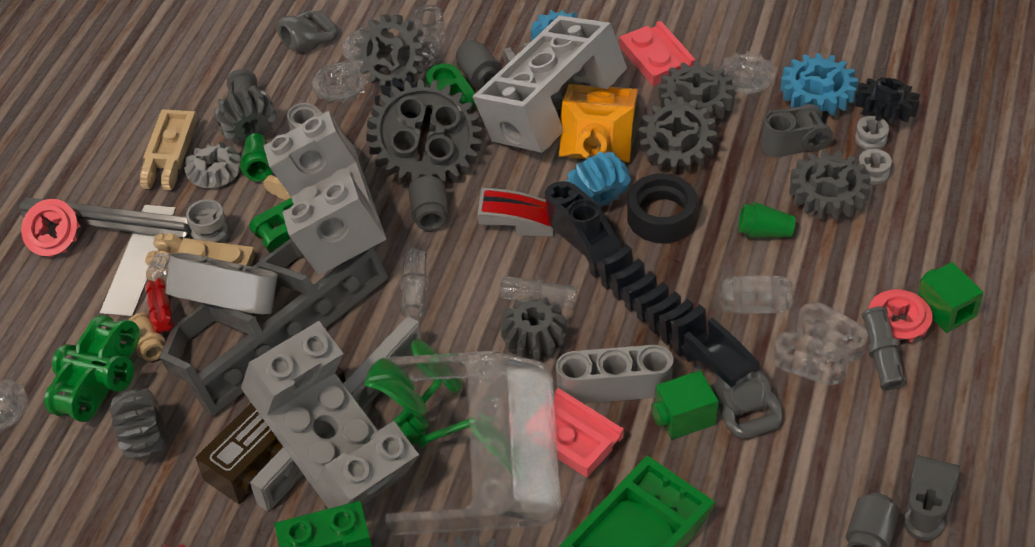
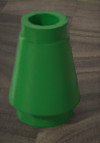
M259 133L250 134L246 138L240 161L242 173L248 179L255 182L264 181L273 173L269 167L264 145L267 144L266 138Z
M755 201L752 204L743 203L739 215L738 233L746 234L747 238H791L796 218L794 215H788V213Z

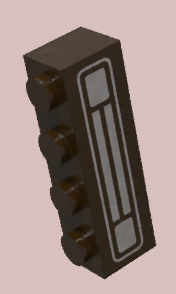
M337 367L335 374L344 383L346 381L344 370ZM250 403L195 458L203 480L237 504H240L249 494H253L250 484L252 479L283 448V445L253 404Z

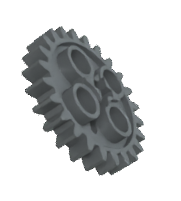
M419 79L417 88H412L408 81H404L402 92L392 86L391 98L382 94L379 101L380 106H372L371 115L373 117H369L367 120V128L370 130L366 133V141L371 142L369 145V155H377L375 160L376 167L387 164L385 176L389 177L396 172L398 174L397 184L399 185L406 178L410 179L412 183L422 176H433L439 178L445 186L446 177L456 183L459 176L458 171L467 174L470 167L469 163L476 162L477 153L475 151L480 150L482 141L477 138L481 137L482 127L475 126L478 124L479 115L469 114L473 104L468 102L461 105L463 93L459 92L452 97L449 95L450 85L445 86L440 91L437 90L436 80H433L430 88H425L422 79ZM426 108H431L432 115L422 161H417L416 154ZM412 112L415 113L418 117L407 118L403 115V113ZM447 119L452 124L444 126L437 122V120ZM398 143H406L411 147V149L401 150L398 149L395 145ZM433 150L443 151L446 154V156L436 157L432 155L430 152Z

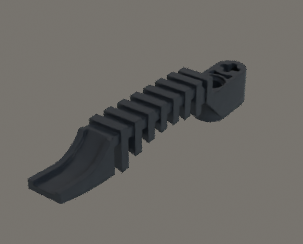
M556 182L547 187L545 190V200L549 225L585 255L589 262L590 274L595 278L600 276L602 286L606 290L612 289L613 296L618 301L623 299L625 307L630 312L635 310L637 318L642 323L647 321L649 329L654 334L659 332L661 340L666 345L672 344L674 352L679 357L684 355L688 362L696 360L704 363L731 388L736 385L737 381L753 371L756 373L760 370V363L713 317L708 320L709 334L707 333L706 309L699 304L694 309L693 303L688 299L681 304V296L676 291L669 296V287L664 282L657 287V278L654 273L650 271L645 276L644 263L640 259L633 263L632 248L627 244L621 248V244L595 200L571 182Z

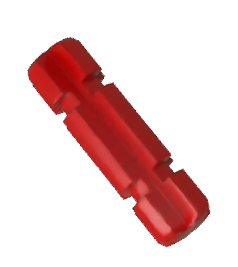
M158 278L156 281L149 280L145 285L153 331L159 334L163 330L170 331L174 324L173 318H171L170 301L168 294L165 292V281L161 278Z

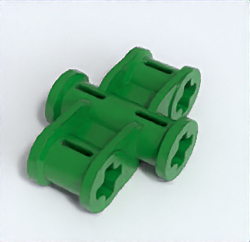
M98 315L89 322L77 346L71 344L60 346L52 358V369L56 377L47 388L44 396L46 410L55 416L68 414L76 421L87 422L97 413L109 389L116 392L125 390L131 384L134 375L133 363L129 358L137 348L140 340V330L137 324L131 320L116 322L109 316ZM65 356H72V359L65 358ZM58 392H64L65 394L64 396L59 395ZM80 406H81V407H85L86 409H85V410H81V409H79V408H80Z

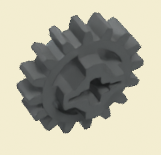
M380 15V22L372 19L368 21L370 30L360 29L359 33L364 37L363 42H355L354 46L361 49V54L356 55L355 60L363 61L364 63L359 70L360 73H371L368 82L377 83L380 81V86L386 85L390 87V85L393 86L392 78L394 77L401 83L405 81L408 75H411L413 83L415 81L412 73H423L419 62L428 61V57L421 54V50L427 48L428 43L419 41L424 32L422 30H412L415 23L413 20H405L403 22L402 15H393L392 18L389 15ZM387 29H396L400 31L402 35L395 37L393 33L388 32ZM388 66L389 70L394 71L395 74H387L381 68Z
M695 61L694 66L689 67L683 62L681 63V70L671 67L669 69V76L662 75L658 94L661 109L665 107L664 99L666 98L671 101V104H677L680 96L683 97L685 105H689L695 99L698 103V111L707 107L709 109V118L716 116L722 119L724 118V110L730 111L732 109V101H734L735 86H732V77H724L725 70L723 68L714 71L713 63L702 67L699 61Z
M680 96L677 104H671V101L666 98L664 99L665 107L662 109L656 105L651 106L653 116L644 115L642 119L645 127L639 128L640 139H643L640 141L642 152H647V161L652 163L658 159V169L662 171L667 165H670L673 174H677L679 166H684L687 172H691V163L693 162L703 166L705 164L703 154L712 155L714 151L711 143L717 142V132L713 131L716 129L715 119L709 118V109L704 107L698 111L697 100L694 99L689 105H685L683 97Z
M822 150L821 157H816L814 154L809 153L807 162L800 159L797 161L796 169L791 170L789 193L790 195H795V205L805 204L804 212L806 214L815 210L818 211L819 219H823L827 213L831 214L834 220H838L839 213L843 212L846 216L851 217L853 216L854 208L857 210L863 209L864 202L869 199L871 175L865 174L866 166L864 164L854 165V156L845 160L842 158L840 151H837L834 156H829L826 150Z

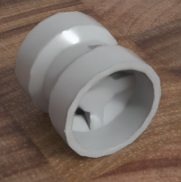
M210 199L199 200L193 203L186 212V219L191 228L192 238L227 243L229 229L220 203Z

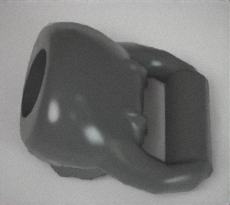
M308 11L297 16H285L276 24L277 33L282 42L288 48L297 52H308L314 49L318 43L332 40L339 32V27L322 11ZM309 20H312V21H313L315 24H317L324 32H319V29L317 28V26H316V25H313Z
M761 370L756 373L754 371L737 381L736 385L732 388L721 378L715 382L714 394L721 405L726 427L736 437L744 440L779 428L782 423V406L777 397L770 391L768 379ZM765 406H768L773 412L772 414L737 424L735 420V415H743V413L755 409L761 410Z

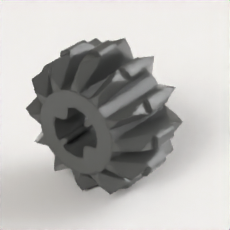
M241 85L239 90L234 93L228 91V97L219 99V107L214 110L215 119L221 134L226 139H232L235 144L246 140L250 134H262L264 131L272 130L271 123L277 119L270 97L266 95L265 91L258 90L255 85L247 90Z
M530 295L527 302L523 303L515 299L513 308L505 309L502 325L500 326L501 337L505 341V346L509 353L517 352L521 361L527 356H533L535 361L538 362L541 355L544 354L553 358L555 349L563 348L567 332V320L562 315L559 304L550 305L547 296L541 301H535Z
M133 389L113 397L110 409L113 420L112 424L115 429V436L119 442V448L123 450V454L128 459H143L163 451L166 446L167 436L164 429L165 424L162 419V412L159 409L158 401L155 399L154 394L149 389Z

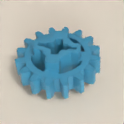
M817 53L816 57L811 59L805 54L802 57V62L793 59L791 60L790 67H784L780 91H783L784 101L791 100V108L814 104L820 108L822 113L823 111H828L830 115L834 116L836 115V108L845 111L847 110L848 103L854 102L858 78H854V69H846L847 62L845 60L836 63L834 62L835 56L833 55L828 57V59H822L821 53Z

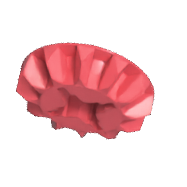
M46 199L36 203L26 213L22 222L21 233L25 245L29 250L41 256L53 258L56 254L66 253L67 247L72 242L77 241L75 235L77 228L81 227L76 218L77 212L67 203L58 199ZM45 218L55 224L59 223L55 228L57 238L45 234L49 230L48 222Z
M900 289L884 291L875 296L869 305V308L878 306L887 308L893 336L898 340L906 339L909 343H912L918 336L925 337L932 323V311L928 303L919 295L910 291ZM908 312L906 321L902 319L897 322L892 321L893 315L898 317Z

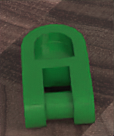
M437 64L427 71L426 81L428 88H430L433 80L437 81V90L440 91L445 86L450 85L449 95L459 92L463 93L461 105L471 102L473 104L472 109L477 107L472 97L475 95V92L454 65Z
M292 198L257 215L249 224L251 232L257 238H262V244L269 253H272L291 239L282 212L293 206Z

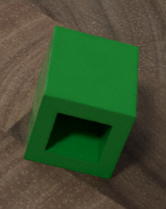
M953 262L939 269L934 268L926 272L920 280L918 295L931 308L932 320L945 333L977 317L984 293Z
M699 370L656 385L655 403L651 404V410L656 424L659 427L664 426L669 437L673 440L716 425L718 399L702 371Z

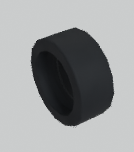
M663 173L642 177L632 185L627 194V222L632 231L644 240L654 243H670L680 240L692 231L696 223L697 193L690 183L679 176ZM655 199H667L682 206L683 210L673 216L656 217L647 214L640 207L646 202Z

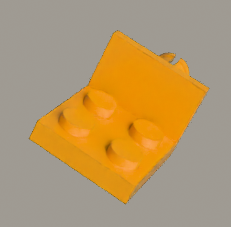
M569 84L562 101L561 124L563 133L560 135L559 157L587 159V156L591 158L598 152H603L604 154L614 152L621 162L630 163L632 127L638 89L619 87L603 89L592 87L591 85Z

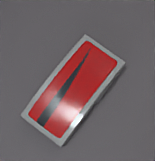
M481 188L477 214L479 225H512L516 227V235L553 236L554 229L549 225L545 199L517 191Z

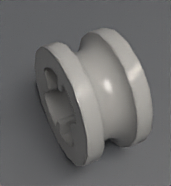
M866 116L858 121L855 134L856 144L864 150L882 149L887 142L888 123L884 119L875 120V116Z
M868 149L860 154L858 165L864 164L866 166L865 174L871 175L870 184H881L889 178L892 159L888 153L880 149Z

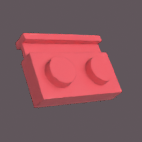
M662 21L656 22L655 27L645 26L619 37L620 49L652 86L661 83L662 75L669 76V69L671 67L681 70V63L685 62L691 67L694 66L696 61Z
M559 388L555 391L553 398L550 401L546 400L521 426L524 438L586 478L609 455L614 444L624 438V429Z

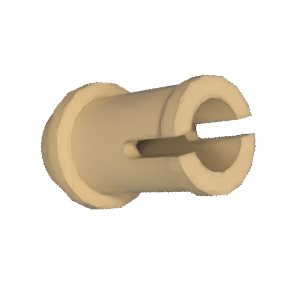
M141 312L133 315L129 320L135 322L140 330V340L135 349L137 355L146 361L159 359L166 343L163 335L153 331L148 313Z

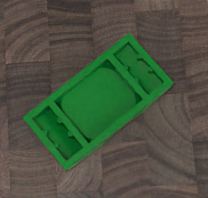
M647 455L559 547H686L715 507V501Z

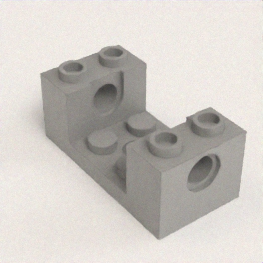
M559 15L472 97L492 142L543 153L563 133V127L551 96L557 93L565 82H572L574 84L584 82L589 83L592 87L607 89L615 83L616 79L627 69L611 23Z
M329 111L308 119L303 125L286 134L276 136L271 142L264 145L269 167L292 198L293 206L282 212L288 234L318 275L386 240L356 152Z
M320 321L250 361L241 389L328 509L356 501H361L363 506L403 479L419 454L394 421L380 430L376 429L335 374L343 352ZM319 421H326L334 427L335 436L329 439L321 438L314 432L313 425Z

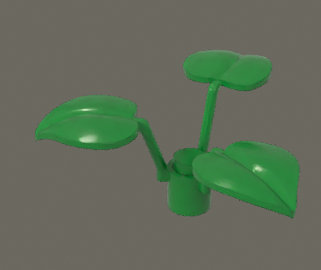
M418 338L411 343V350L415 358L434 376L433 383L421 397L415 392L412 380L391 360L381 358L371 366L364 385L385 393L404 408L392 421L397 424L412 446L418 443L423 448L433 440L470 428L480 443L512 475L515 485L520 483L521 467L514 446L488 420L482 418L478 422L476 419L470 418L426 435L425 429L429 427V423L424 416L427 411L425 403L442 383L452 393H457L462 388V381L456 369L427 343Z

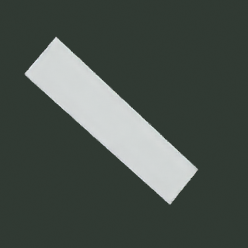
M144 205L142 212L173 215L175 207ZM133 232L100 313L133 316L151 270L147 263H145V258L149 251H158L153 245L156 235Z

